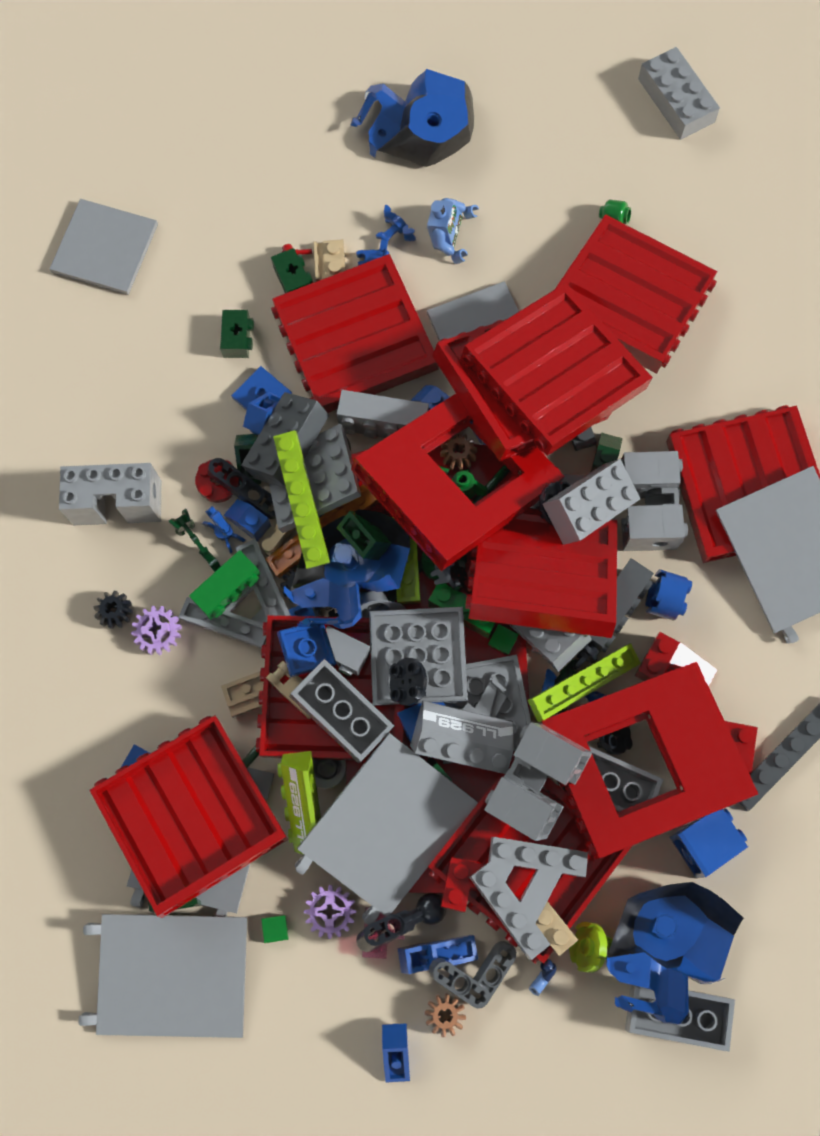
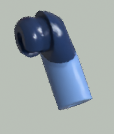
M547 959L544 964H540L542 971L529 987L531 993L536 996L540 995L557 971L556 964L552 963L550 959Z

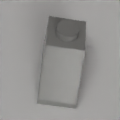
M327 626L326 632L336 664L339 667L338 670L348 676L352 674L358 676L371 653L370 646Z

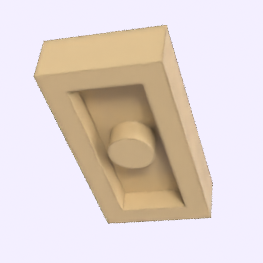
M547 901L535 924L551 944L552 949L560 956L575 944L578 939Z

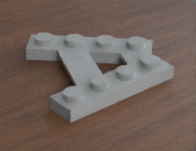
M253 539L235 549L237 552L241 550L258 568L261 574L259 580L252 587H246L242 591L241 597L235 602L231 601L225 607V611L217 618L213 617L210 620L189 597L186 598L178 618L262 648V645L266 644V636H263V622H267V615H291L256 539ZM254 589L262 609L252 619L231 613Z
M491 837L488 863L469 878L528 960L534 959L551 945L535 923L561 874L586 877L588 852ZM514 866L535 870L520 900L516 898L506 884V880Z

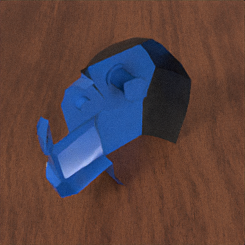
M426 69L411 84L405 101L383 83L371 85L365 92V102L357 118H353L350 124L354 127L361 125L374 101L378 100L382 108L368 132L370 155L375 158L376 151L378 150L428 167L453 155L470 142L474 128L473 97L465 81Z
M361 509L354 511L378 527L392 543L379 560L363 559L337 529V526L346 515L321 528L330 563L306 569L303 553H301L291 591L284 586V593L294 604H298L302 608H336L339 617L305 618L297 624L299 627H309L310 624H327L340 629L352 627L362 617L359 587L375 592L400 588L410 551V538L408 533L394 518L377 511Z
M693 882L670 884L639 893L629 898L606 957L607 968L610 974L615 976L619 982L653 990L656 1001L651 1003L621 995L618 998L615 997V1005L628 1012L638 1010L652 1014L663 1023L681 1024L689 1013L688 978L700 984H712L725 979L720 978L734 935L744 917L717 894Z

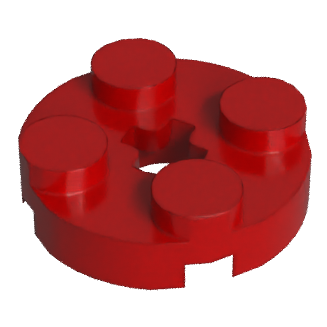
M211 460L200 464L195 476V485L198 492L213 503L229 500L233 494L220 484L215 485L212 482L213 479L208 475L207 469ZM215 467L214 472L221 471L222 467ZM229 471L227 472V474L224 476L223 479H225V480L227 479L228 475L230 474ZM231 478V485L239 487V478Z

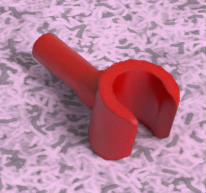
M283 245L282 252L292 249V245ZM312 249L295 250L297 255L312 254Z

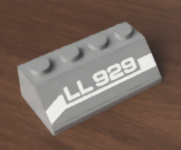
M422 700L410 747L415 754L506 774L513 754V722Z

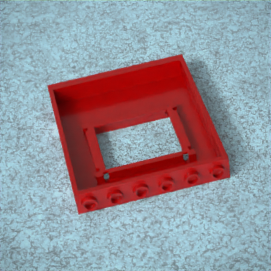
M457 394L452 395L356 456L351 467V471L441 571L539 502L541 492L547 484L556 481L562 482L565 477L560 469L554 466L546 457L544 452L535 447L502 460V463L515 476L473 504L428 455L429 452L467 427H470L492 451L475 422L473 421V424L470 423L472 418Z
M697 661L552 716L539 723L591 751L587 742L646 720L675 783L676 789L617 812L593 755L588 760L576 785L570 782L564 785L558 781L560 787H564L568 795L565 799L569 809L574 810L577 819H575L577 829L580 833H584L587 840L585 843L586 850L590 857H594L595 861L758 795V791Z

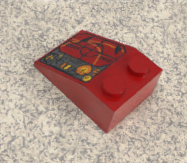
M659 632L634 676L646 681L697 661L709 686L717 670L680 642Z

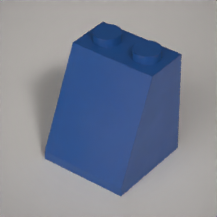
M726 808L695 820L669 837L696 879L709 876L748 848L745 843L747 841L746 836L740 829L735 828L731 822L733 817Z

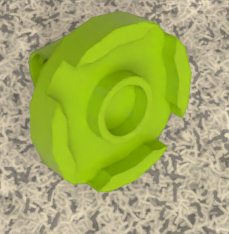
M582 922L575 927V929H578L575 934L578 941L569 948L570 959L572 963L577 964L578 971L594 973L607 960V947L609 952L613 939L606 937L602 927L597 923Z

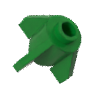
M469 469L457 472L451 479L470 500L475 494L477 496L488 495L487 487L476 481Z

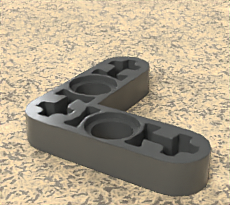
M500 941L493 946L474 978H471L443 958H437L431 962L429 974L435 981L477 1009L483 1008L488 1004L514 963L517 952L508 942ZM502 950L508 953L506 957L501 955ZM495 960L501 964L500 967L494 963ZM439 967L450 974L448 978L437 971ZM491 968H495V977L492 980L487 981V971ZM464 977V986L460 989H455L454 983L457 978ZM471 988L481 994L479 999L469 993Z

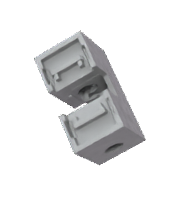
M678 451L624 452L621 461L640 498H645L646 506L628 507V515L626 518L621 519L623 551L677 550L680 544L683 543L685 536L688 535V525L684 523L683 506L679 505L680 472H682L683 463L682 459L678 457Z
M151 463L60 466L59 510L73 525L106 524V495H112L116 499V508L128 523L161 522L162 480Z
M531 722L523 728L520 734L522 740L514 753V762L505 776L501 777L496 789L491 790L485 800L487 806L484 810L534 841L548 838L564 807L540 793L548 776L564 785H567L568 782L576 785L593 752L543 724Z

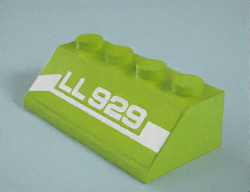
M311 751L283 754L281 763H278L277 766L279 778L283 777L284 785H281L282 799L287 801V807L284 808L285 820L290 821L291 827L288 829L289 843H293L294 852L302 855L304 854L297 847L321 818Z

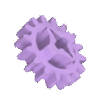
M152 606L151 612L143 609L144 616L137 615L136 617L139 622L132 623L136 630L131 632L134 637H138L134 640V643L140 645V649L143 652L148 648L150 655H153L155 650L158 655H162L163 649L169 653L170 645L177 646V643L174 641L175 638H181L177 631L181 630L182 626L176 624L179 618L177 616L172 617L173 611L168 610L166 612L164 606H161L159 611L155 606ZM160 617L166 618L170 623H162ZM158 626L160 630H157V634L155 635L153 632L156 631V627ZM144 638H151L153 644L147 643Z
M329 885L328 891H325L323 887H319L320 894L317 895L312 892L313 901L306 900V904L310 906V909L304 910V913L310 914V918L305 922L313 923L312 932L317 929L320 930L319 937H322L324 933H327L328 939H332L333 933L341 937L342 929L347 932L350 930L347 926L348 922H355L354 919L350 918L351 914L357 913V910L350 907L355 901L347 900L350 895L349 892L341 894L342 887H338L336 891H333L332 885ZM326 896L325 903L321 907H315L317 902ZM335 896L339 897L346 907H340L336 903ZM329 905H332V909L341 911V913H336L332 915V919H329L327 914L320 913L319 911H324L329 908ZM315 916H320L325 921V928L317 922ZM340 916H346L342 924L335 928V921Z

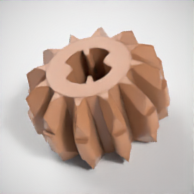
M457 434L454 439L451 438L441 444L443 450L440 451V457L444 458L443 464H450L451 470L458 466L459 471H462L463 465L470 468L471 462L476 461L477 456L475 454L478 451L477 447L473 446L474 440L470 439L467 441L466 434L462 438H459V434Z
M445 993V1001L442 1002L440 995L437 994L435 996L438 1002L437 1005L432 1001L428 1002V1005L434 1011L425 1010L426 1016H433V1018L426 1021V1025L436 1024L432 1029L433 1034L437 1033L439 1028H442L441 1037L446 1036V1029H449L450 1034L454 1036V1025L460 1030L463 1028V1025L457 1019L466 1020V1015L458 1014L457 1012L464 1010L465 1007L463 1004L455 1007L459 1000L458 997H454L450 1003L449 993ZM449 1009L451 1011L449 1014L452 1018L441 1021L439 1019L441 1018V1014H438L439 1011Z

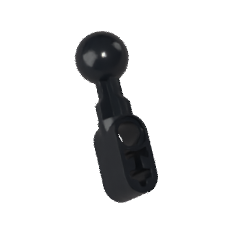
M433 893L425 894L418 900L415 909L411 911L402 910L369 924L357 935L356 942L358 947L364 952H371L414 930L415 925L420 922L427 925L440 923L446 915V908L440 907L442 898ZM388 923L393 925L395 933L388 929ZM376 933L378 934V937L375 939L368 938Z

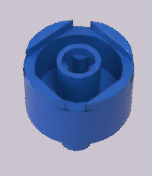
M659 569L654 575L658 579L651 585L647 593L645 606L649 607V609L646 610V613L674 621L678 615L683 616L686 612L687 603L685 598L686 594H689L691 591L692 581L688 580L687 577Z

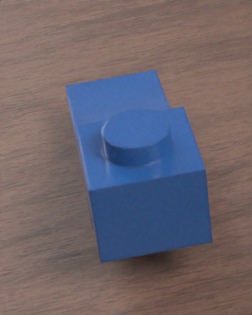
M474 935L397 948L401 973L404 974L429 970L431 962L437 958H443L453 965L478 960Z

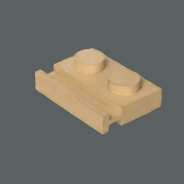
M343 239L327 240L321 243L313 241L316 282L346 271Z
M260 671L221 685L232 718L262 707V705H259V691H263L264 682L260 681Z

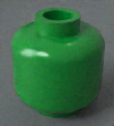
M609 199L604 206L600 207L599 218L603 219L606 214L624 224H628L631 218V207H628L626 201Z

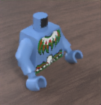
M443 198L441 201L435 200L432 203L427 228L433 248L440 250L447 256L451 255L452 261L455 264H459L465 261L462 257L468 255L465 249L454 250L462 220L461 213L464 214L466 219L475 218L477 215H474L473 211L479 210V207L477 205L466 207L464 203L455 199Z

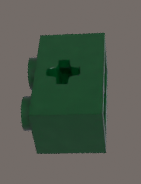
M294 248L271 257L273 268L285 293L313 283L309 271L305 272L303 269L305 263L302 255H297Z
M222 310L220 350L223 358H249V350L253 349V339L250 337V331L254 330V320L250 318L248 310Z

